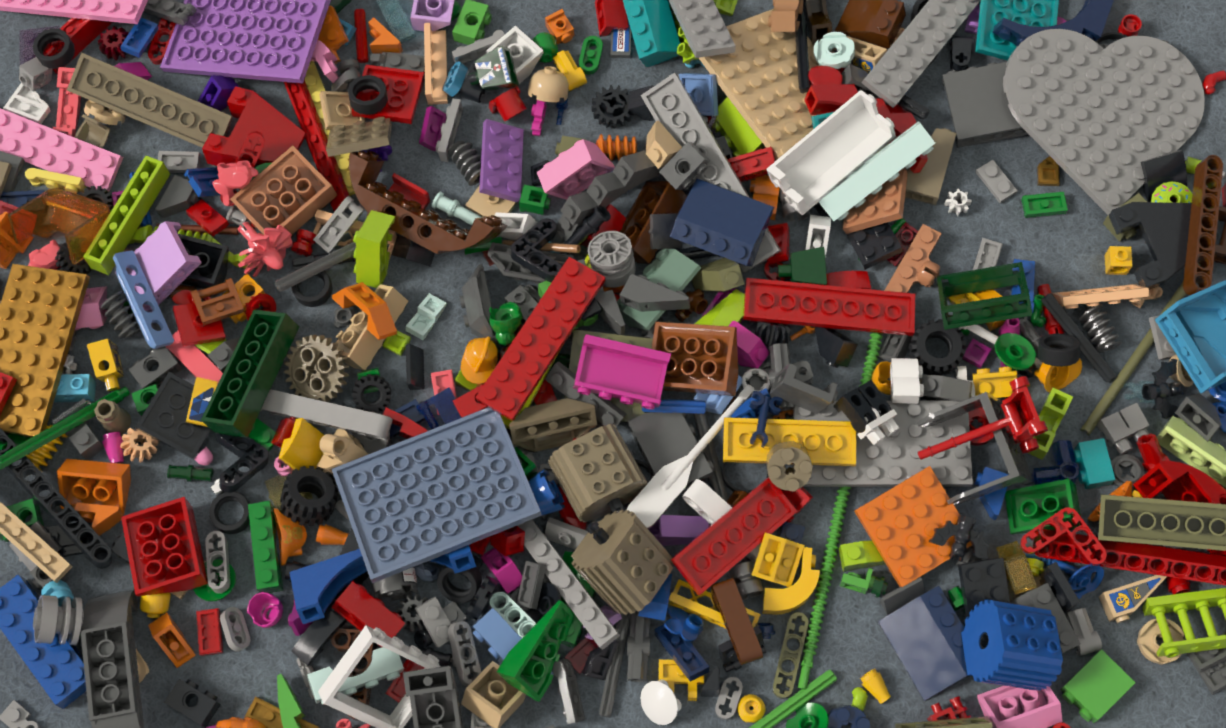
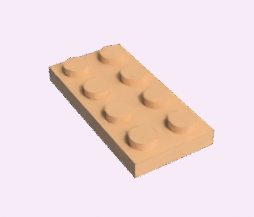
M1130 284L1052 293V295L1061 306H1065L1066 309L1078 308V304H1086V306L1100 305L1099 302L1118 304L1121 303V299H1129V302L1142 301V297L1149 296V288Z

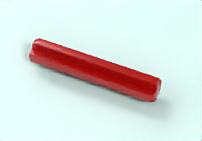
M355 9L357 60L359 63H367L369 60L365 10Z

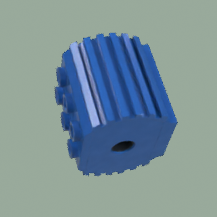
M984 600L979 602V605L976 604L974 610L969 612L970 616H967L965 619V628L961 632L967 675L973 676L974 681L1040 691L1041 689H1047L1046 686L1050 687L1052 681L1055 682L1057 680V675H1060L1062 671L1063 650L1060 646L1056 618L1052 615L1051 610Z

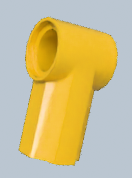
M560 51L553 57L559 72L567 78L569 91L587 84L583 70L577 67L569 51Z

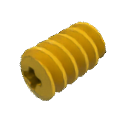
M65 433L26 455L39 471L43 472L39 467L40 465H48L44 460L45 458H53L49 452L58 451L54 445L63 444L60 437H68Z

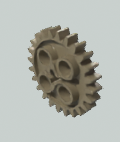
M310 335L296 341L297 346L290 347L293 353L286 355L290 361L284 362L286 366H289V369L285 370L284 373L290 375L286 382L292 381L289 389H297L295 395L330 402L331 399L337 398V393L343 392L340 386L347 385L343 377L349 376V374L344 372V369L349 368V366L343 363L348 358L341 357L344 350H337L338 342L331 343L332 338H325L324 335Z

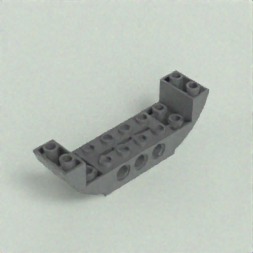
M134 589L92 597L87 601L84 608L81 640L89 721H91L92 728H144L132 612L138 611L137 596Z

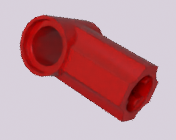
M1151 433L1138 438L1137 445L1144 460L1142 465L1147 472L1161 461H1170L1162 452L1156 435Z

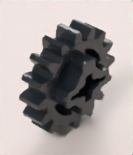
M610 85L609 90L602 87V93L596 92V98H592L591 110L594 112V119H598L600 125L605 122L606 128H608L610 124H613L615 129L617 124L620 123L621 126H624L625 120L631 121L630 115H634V113L627 110L630 96L628 95V90L621 91L619 85L616 89H613V86Z

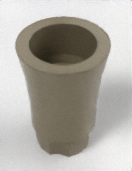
M106 399L100 400L97 403L94 411L107 433L120 432V434H123L129 429L131 416L125 409L120 408L115 402Z

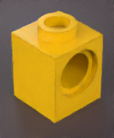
M1110 246L1105 254L1106 274L1127 275L1132 268L1131 247Z

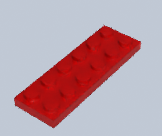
M768 477L670 560L697 595H701L762 542L765 532L772 534L792 517L797 510L780 488L775 486Z

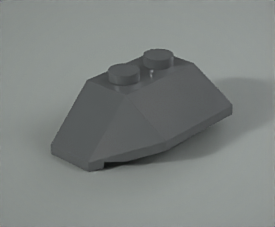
M492 242L488 256L504 276L518 281H533L536 284L546 281L511 258V245ZM539 250L560 263L561 266L564 265L568 257L574 259L573 255ZM534 259L531 262L534 264H539L542 261Z
M480 264L462 287L463 295L459 296L461 307L466 308L467 315H463L465 327H470L471 333L479 338L491 337V341L498 348L500 344L496 340V332H494L489 323V308L492 305L483 264Z

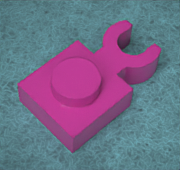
M537 100V103L532 106L531 116H534L531 130H533L532 135L535 136L541 135L547 109V103Z

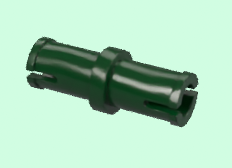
M169 464L167 478L186 479L187 482H192L193 480L212 482L213 468Z

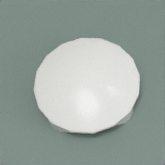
M663 679L651 681L642 689L640 697L641 706L648 718L658 725H667L673 722L682 705L668 683Z

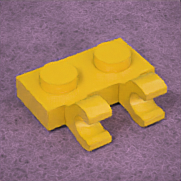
M659 659V680H665L673 692L674 684H688V701H697V684L704 685V675L690 682L674 660Z

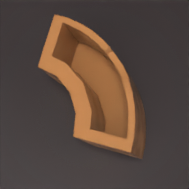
M773 0L774 8L768 17V26L771 27V32H796L800 25V21H797L798 14H802L804 0Z

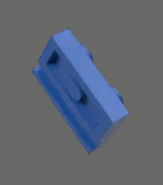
M217 167L186 170L184 176L190 179L188 182L198 197L220 195L212 185L214 180L219 179Z

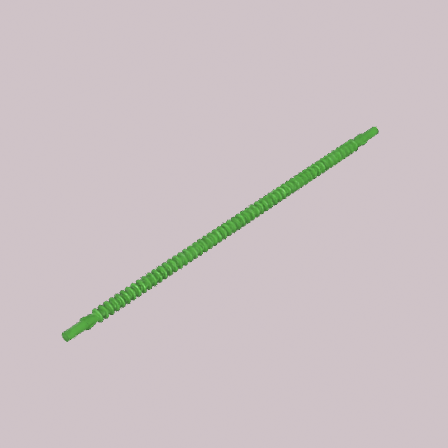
M873 332L870 334L872 339H869L870 345L867 346L869 350L866 351V354L868 356L865 357L867 361L864 362V365L866 367L863 368L865 373L861 374L863 379L860 380L862 384L859 386L872 379L874 368L877 367L875 362L878 361L876 357L879 356V353L877 351L880 350L879 345L882 344L880 340L883 339L881 335L883 333ZM839 487L840 489L837 490L839 495L835 497L837 499L834 502L836 507L833 508L835 513L832 514L834 519L830 520L832 526H829L831 532H828V535L830 537L826 539L828 544L825 545L827 550H824L826 556H823V560L825 561L821 563L823 566L820 569L822 574L819 575L821 580L817 582L819 584V587H816L818 593H815L817 599L813 600L815 603L812 606L814 611L811 612L813 617L809 619L811 621V624L808 625L810 630L807 631L809 636L805 638L807 643H804L806 649L803 650L805 654L800 665L802 669L798 689L807 688L810 670L813 668V656L816 655L814 650L818 648L816 643L819 642L817 636H820L818 631L822 629L820 624L823 623L821 618L824 617L822 612L826 610L824 605H827L825 599H828L826 593L830 592L827 588L831 586L829 583L832 580L830 574H833L831 569L835 567L833 564L836 561L834 556H837L835 550L839 549L836 545L840 543L838 540L841 537L839 532L842 531L840 526L844 525L842 520L845 519V516H843L846 513L844 508L847 507L845 502L849 501L847 496L850 495L848 490L851 487Z

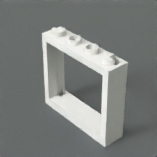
M366 625L318 693L324 704L375 728H404L412 717L410 696L405 694L391 715H388L338 690L373 642L425 667L424 669L441 667L438 663L439 660L431 654L428 656L423 654L420 649L413 645L410 647L405 645L401 639L395 636L393 638L387 636L384 631L377 627L373 629Z

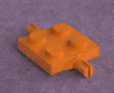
M330 5L318 40L325 44L338 60L334 64H338L341 60L336 51L343 44L349 42L335 8Z

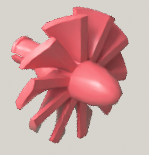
M249 222L242 223L247 230L240 225L238 232L245 237L249 249L239 254L240 256L249 254L238 264L239 267L247 265L244 273L247 275L256 267L253 277H257L264 264L267 265V271L282 269L286 248L291 247L293 244L292 234L283 226L278 225L276 228H265L263 235L257 233Z

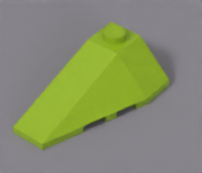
M735 289L695 324L729 326L732 321H737L740 324L743 319L745 294Z

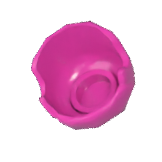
M260 592L250 599L247 613L252 617L253 623L257 626L270 628L275 626L282 618L283 605L275 595ZM271 609L270 614L267 618V612Z

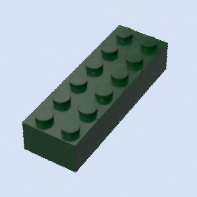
M253 310L200 420L215 433L248 438L300 327L286 313Z

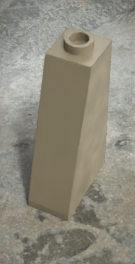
M946 128L935 129L931 135L935 142L932 146L934 149L927 154L928 160L921 172L913 173L910 168L908 169L906 198L936 206L957 133Z

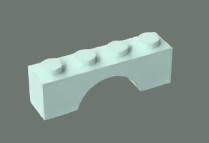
M384 647L373 650L372 661L367 670L358 676L348 677L338 691L350 696L357 693L356 689L363 686L369 689L379 684L378 681L387 678L388 681L400 677L404 667L399 654ZM330 666L307 674L316 704L321 702L322 705H325L318 691L333 671Z

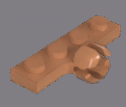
M922 224L884 291L909 293L915 283L931 287L935 282L934 278H937L939 275L940 266L932 262L929 256L942 233Z

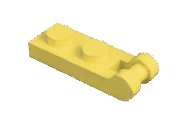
M29 168L25 172V177L35 187L44 184L50 189L57 190L58 188H63L72 194H77V191L85 192V182L80 177L36 168Z

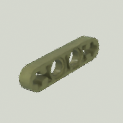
M801 612L793 613L790 616L773 683V693L780 699L788 698L792 694L808 628V618ZM797 617H800L801 622L804 623V626L801 625L798 634H803L802 637L797 634H789V630L794 632L795 624L792 623V620L795 621ZM789 639H796L799 642L797 650L792 651L788 649L787 641ZM789 660L794 664V670L792 672H785L781 664ZM779 674L785 677H793L792 681L787 679L786 687L789 688V691H785L784 694H781L780 689L776 688L777 685L782 684L783 677H778Z

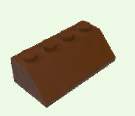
M646 181L623 223L620 233L625 234L630 239L634 260L637 263L650 264L658 250L650 249V234L648 232L650 230V214H678L687 198V195L682 190H676L668 181Z

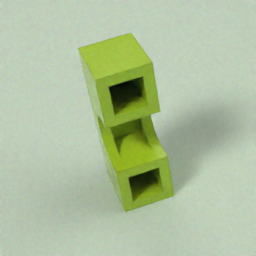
M1052 388L1038 415L1040 421H1045L1048 431L1033 437V439L1036 438L1039 448L1028 454L1043 460L1073 396Z

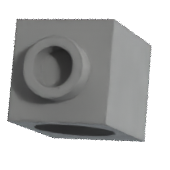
M35 57L19 66V80L24 86L35 91L52 80V68L43 66L38 58Z

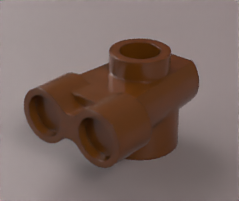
M696 289L693 292L688 291L685 293L689 297L690 308L676 310L675 316L680 322L686 320L693 311L697 314L705 311L708 301L704 298L701 290Z

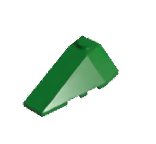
M559 600L508 652L496 672L508 684L540 702L551 684L553 678L551 671L554 662L559 660L560 654L557 653L561 641L566 639L574 613Z

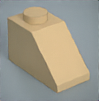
M658 120L647 134L646 155L658 169H661L682 147Z

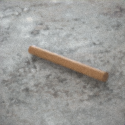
M504 240L502 244L512 245L515 241ZM547 243L539 250L580 253V245Z

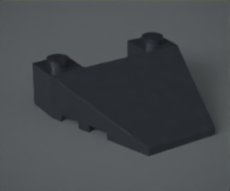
M1131 202L1113 209L1109 214L1110 221L1117 235L1139 227L1154 262L1138 267L1134 272L1139 285L1147 287L1149 290L1163 285L1185 266L1192 203Z

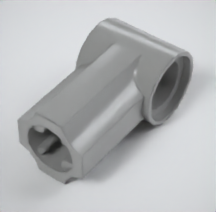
M1079 608L1068 612L1066 617L1081 643L1077 646V655L1082 656L1100 651L1102 649V642L1097 631L1093 630L1086 608Z

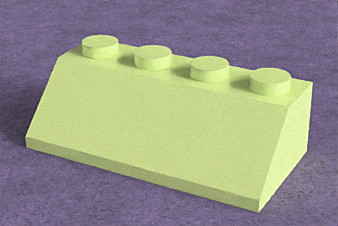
M1172 416L1157 436L1160 446L1188 465L1206 473L1226 488V451L1224 447L1211 441L1207 442L1181 418Z

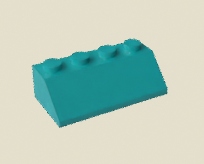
M623 0L641 62L646 67H650L679 56L677 54V47L681 42L669 1Z

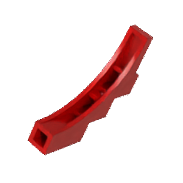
M854 84L811 85L804 101L811 115H820L835 112L857 94L858 91ZM883 98L876 99L878 113L884 118L888 117L895 125L896 137L893 140L917 123L912 113H890ZM921 154L915 159L917 162L910 167L913 173L921 172L928 160L927 154L925 156Z

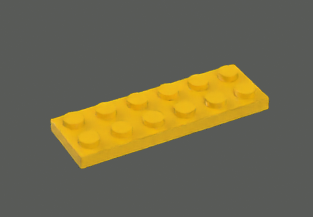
M724 417L723 462L766 463L767 455L773 446L778 443L794 441L805 447L812 465L856 466V431L853 429L851 422L767 419L765 433L768 436V442L763 448L761 447L762 441L759 438H756L753 445L750 444V438L757 429V418Z

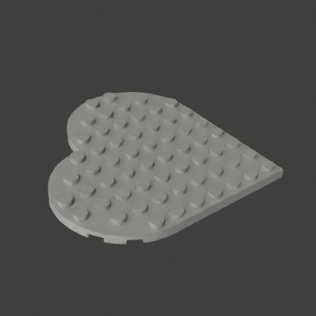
M1048 29L1037 32L1021 42L1012 52L1006 63L1003 89L1009 102L1008 108L1013 117L1107 215L1113 209L1123 205L1144 184L1145 178L1141 162L1177 151L1197 130L1204 113V90L1196 69L1178 49L1157 38L1129 36L1119 39L1103 49L1094 40L1081 33L1066 29Z

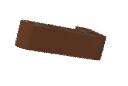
M730 578L711 585L714 606L722 616L740 665L762 659L763 653L734 579Z
M339 629L331 637V642L338 651L347 652L361 631ZM348 636V641L345 645H338L340 637ZM373 642L361 658V660H367L366 668L360 670L357 669L356 665L349 677L358 676L367 670L372 661L373 650H376V643ZM364 687L363 691L349 697L359 698L358 701L369 705L371 688L366 689ZM349 716L350 718H352V719L355 720V721H360V720H358V719H356V718H354V717H352V716Z

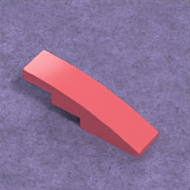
M179 331L175 332L172 335L174 342L165 347L195 377L218 381L219 383L223 373L195 345L182 346Z

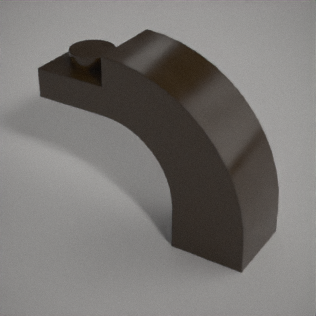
M804 0L807 27L813 45H815L817 40L819 42L823 39V35L832 32V22L828 16L826 0Z

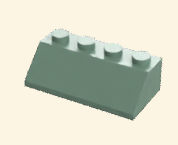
M665 248L659 251L653 263L643 270L642 276H645L653 283H662L668 289L676 292L682 291L701 267L676 249ZM621 298L617 301L622 318L629 327L650 330L666 311L640 312L623 305Z

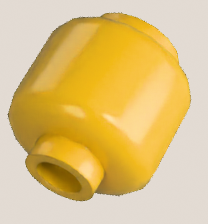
M162 593L141 596L140 610L147 613L149 618H159L161 614L168 612L171 594Z

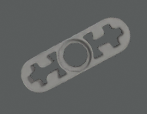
M213 531L207 535L205 540L208 585L215 593H224L230 587L228 541L222 532ZM217 538L220 539V541H218V549L220 551H216V547L213 544L216 542ZM217 557H222L223 563L218 567H214L212 565L213 560ZM216 573H219L221 579L223 580L220 582L219 586L215 584L218 582V575Z
M459 621L449 626L448 636L459 680L462 685L468 687L481 673V668L471 628L467 622ZM462 629L463 633L457 635L456 631ZM466 641L465 644L459 645V642ZM463 648L469 651V658L467 660L461 657V650ZM471 663V666L464 667V664ZM473 673V677L468 679L467 675Z

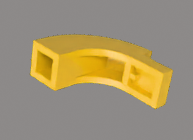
M804 547L801 574L794 585L785 589H764L762 614L779 615L789 613L808 601L816 588L820 570H811V568H815L816 555H812V548Z

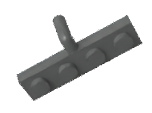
M558 361L545 380L569 399L594 405L596 420L604 426L612 424L617 428L626 413L611 401L599 398V394L590 393V395H583L578 393L577 389H573L576 374Z

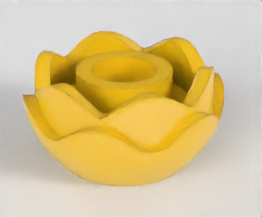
M745 695L737 705V712L744 722L756 723L762 719L766 711L763 700L757 695Z

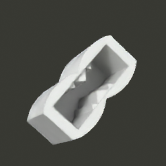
M891 358L892 403L918 404L919 398L923 397L924 385L919 382V378H922L923 368L922 365H918V359Z

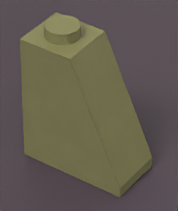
M727 258L700 266L701 269L692 279L695 290L726 291L744 285L739 264Z

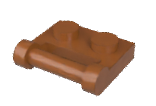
M232 278L226 279L224 283L197 291V289L190 291L203 326L244 312ZM227 290L230 292L203 302L201 301V299Z

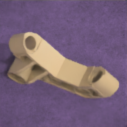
M337 429L335 434H326L321 438L320 449L323 452V456L317 468L319 469L320 467L324 473L329 472L331 476H334L333 468L366 456L368 453L357 438H354L346 430Z

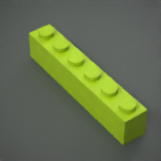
M149 156L144 157L83 256L91 269L110 275L116 265L113 256L116 253L124 252L170 176L164 162Z

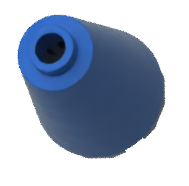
M546 470L540 471L529 481L542 516L561 511L565 508V505L561 504L564 502L563 496L555 481H549L547 478L550 474Z

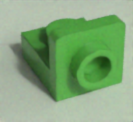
M868 568L865 579H862L856 573H844L840 587L866 594L867 589H872L875 576H872L873 569Z

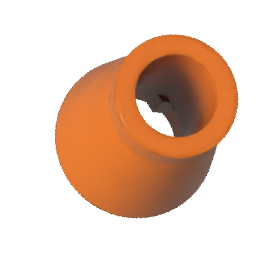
M325 524V526L319 525L316 542L321 543V545H344L349 533Z

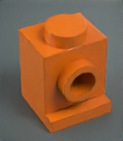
M563 9L545 17L546 28L550 34L555 36L557 45L568 43L575 36L574 28L564 14Z

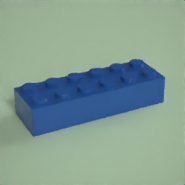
M18 574L0 588V629L53 703L64 709L86 692L83 656L75 645H69L68 636L64 645L59 643L58 634H55L51 644L35 643L33 618L39 596L29 582Z

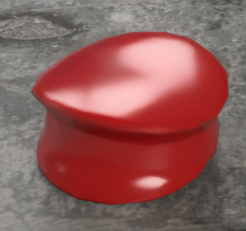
M815 66L809 71L810 86L842 84L841 73L833 67Z

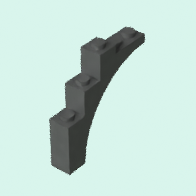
M646 150L621 157L614 170L596 176L587 191L569 196L560 210L563 215L557 223L556 235L552 239L553 242L558 244L565 243L582 226L583 219L587 216L589 217L595 211L594 209L597 205L605 208L635 186L659 176L661 169H658L646 155Z

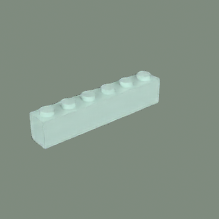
M920 122L915 123L819 201L820 205L833 221L844 219L849 214V209L853 206L857 208L866 201V196L870 193L874 195L883 188L881 185L887 180L891 182L900 175L898 172L904 167L906 169L910 168L917 162L915 159L921 154L925 156L934 149L932 147L935 144L934 140Z

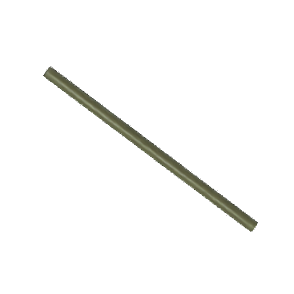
M1183 282L1160 315L1174 303L1185 298L1187 294L1183 289ZM1151 328L1080 429L1082 432L1086 431L1088 436L1092 433L1154 343Z

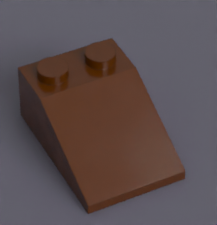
M849 0L835 32H841L858 40L890 48L906 16L904 2L897 0Z

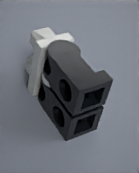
M872 380L843 395L833 406L838 413L843 411L851 421L853 429L859 432L857 435L861 440L867 437L873 445H876L886 437L880 428L888 437L899 429L893 420L897 413L894 409L891 410L889 403Z

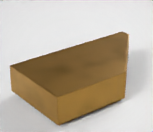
M1049 156L1038 164L1039 186H1059V165Z

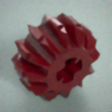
M113 26L112 30L106 28V33H100L101 39L98 40L99 50L108 59L113 57L117 61L119 55L125 59V52L121 51V45L129 33L122 27L118 29L116 26Z

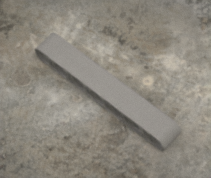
M271 389L260 410H266L271 414L287 418H303L308 423L342 429L347 432L381 440H387L393 421L392 418L381 414Z

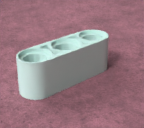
M496 592L490 598V606L500 614L521 638L536 624L506 593ZM501 603H506L504 607L498 608ZM520 617L517 622H512L514 618Z

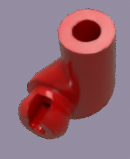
M1224 70L1209 74L1204 78L1202 86L1206 95L1215 92L1214 86L1217 82L1226 80Z

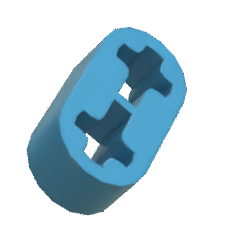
M460 61L451 67L443 86V91L451 97L456 95L461 89L468 68Z

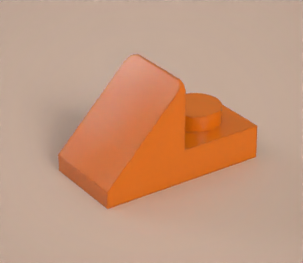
M373 17L368 22L370 27L369 33L375 39L370 44L372 54H382V52L401 53L403 51L401 42Z
M76 503L75 510L87 523H92V529L99 536L122 520L121 517L124 516L119 506Z

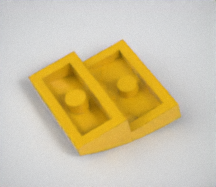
M296 419L291 438L284 439L279 459L294 470H300L302 466L306 468L314 466V469H316L323 456V452L320 449V440L324 434L305 419Z
M765 532L751 575L787 587L792 586L805 545Z

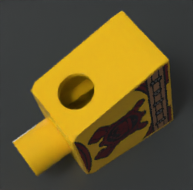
M108 338L87 344L96 378L105 382L107 391L119 389L117 378L124 375L117 345ZM103 360H106L109 363V368L107 370H105Z

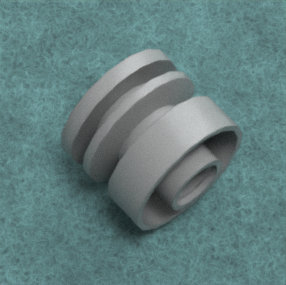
M606 231L598 234L591 240L588 246L591 268L606 278L602 286L616 288L625 285L630 275H635L636 271L630 239L618 231Z
M41 595L33 618L35 643L51 644L55 634H58L60 644L64 645L68 636L69 645H76L84 620L82 599L75 597L71 605L70 597H65L62 605L59 606L57 596Z

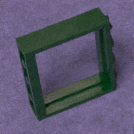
M1022 262L937 276L944 330L1033 316ZM1019 267V270L1012 271V268ZM948 279V282L942 283V280ZM1019 285L1021 294L954 305L947 304V296Z

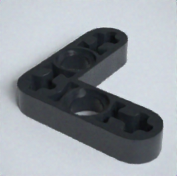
M542 219L511 245V258L544 280L552 282L562 266L539 251V249L555 237L557 224L554 220ZM530 238H537L539 241H538V242H530L529 239H530ZM534 259H538L542 262L539 264H534L531 261Z
M216 433L217 442L240 457L219 478L220 489L226 493H232L268 464L269 452L250 437L245 438L226 434L223 436L220 433ZM240 443H245L248 445V447L245 449L238 448L237 445ZM244 466L250 470L248 472H241L238 469Z

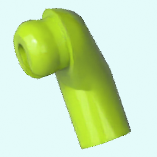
M856 687L852 691L853 702L851 705L864 711L868 698L867 692L861 687Z

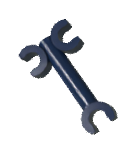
M753 391L751 398L757 399L758 402L751 401L749 407L751 409L760 408L757 429L750 438V444L753 445L756 438H759L762 441L761 447L764 448L768 442V436L765 433L768 413L779 415L781 409L775 407L774 404L780 406L783 399L780 397H773L771 399L759 391Z

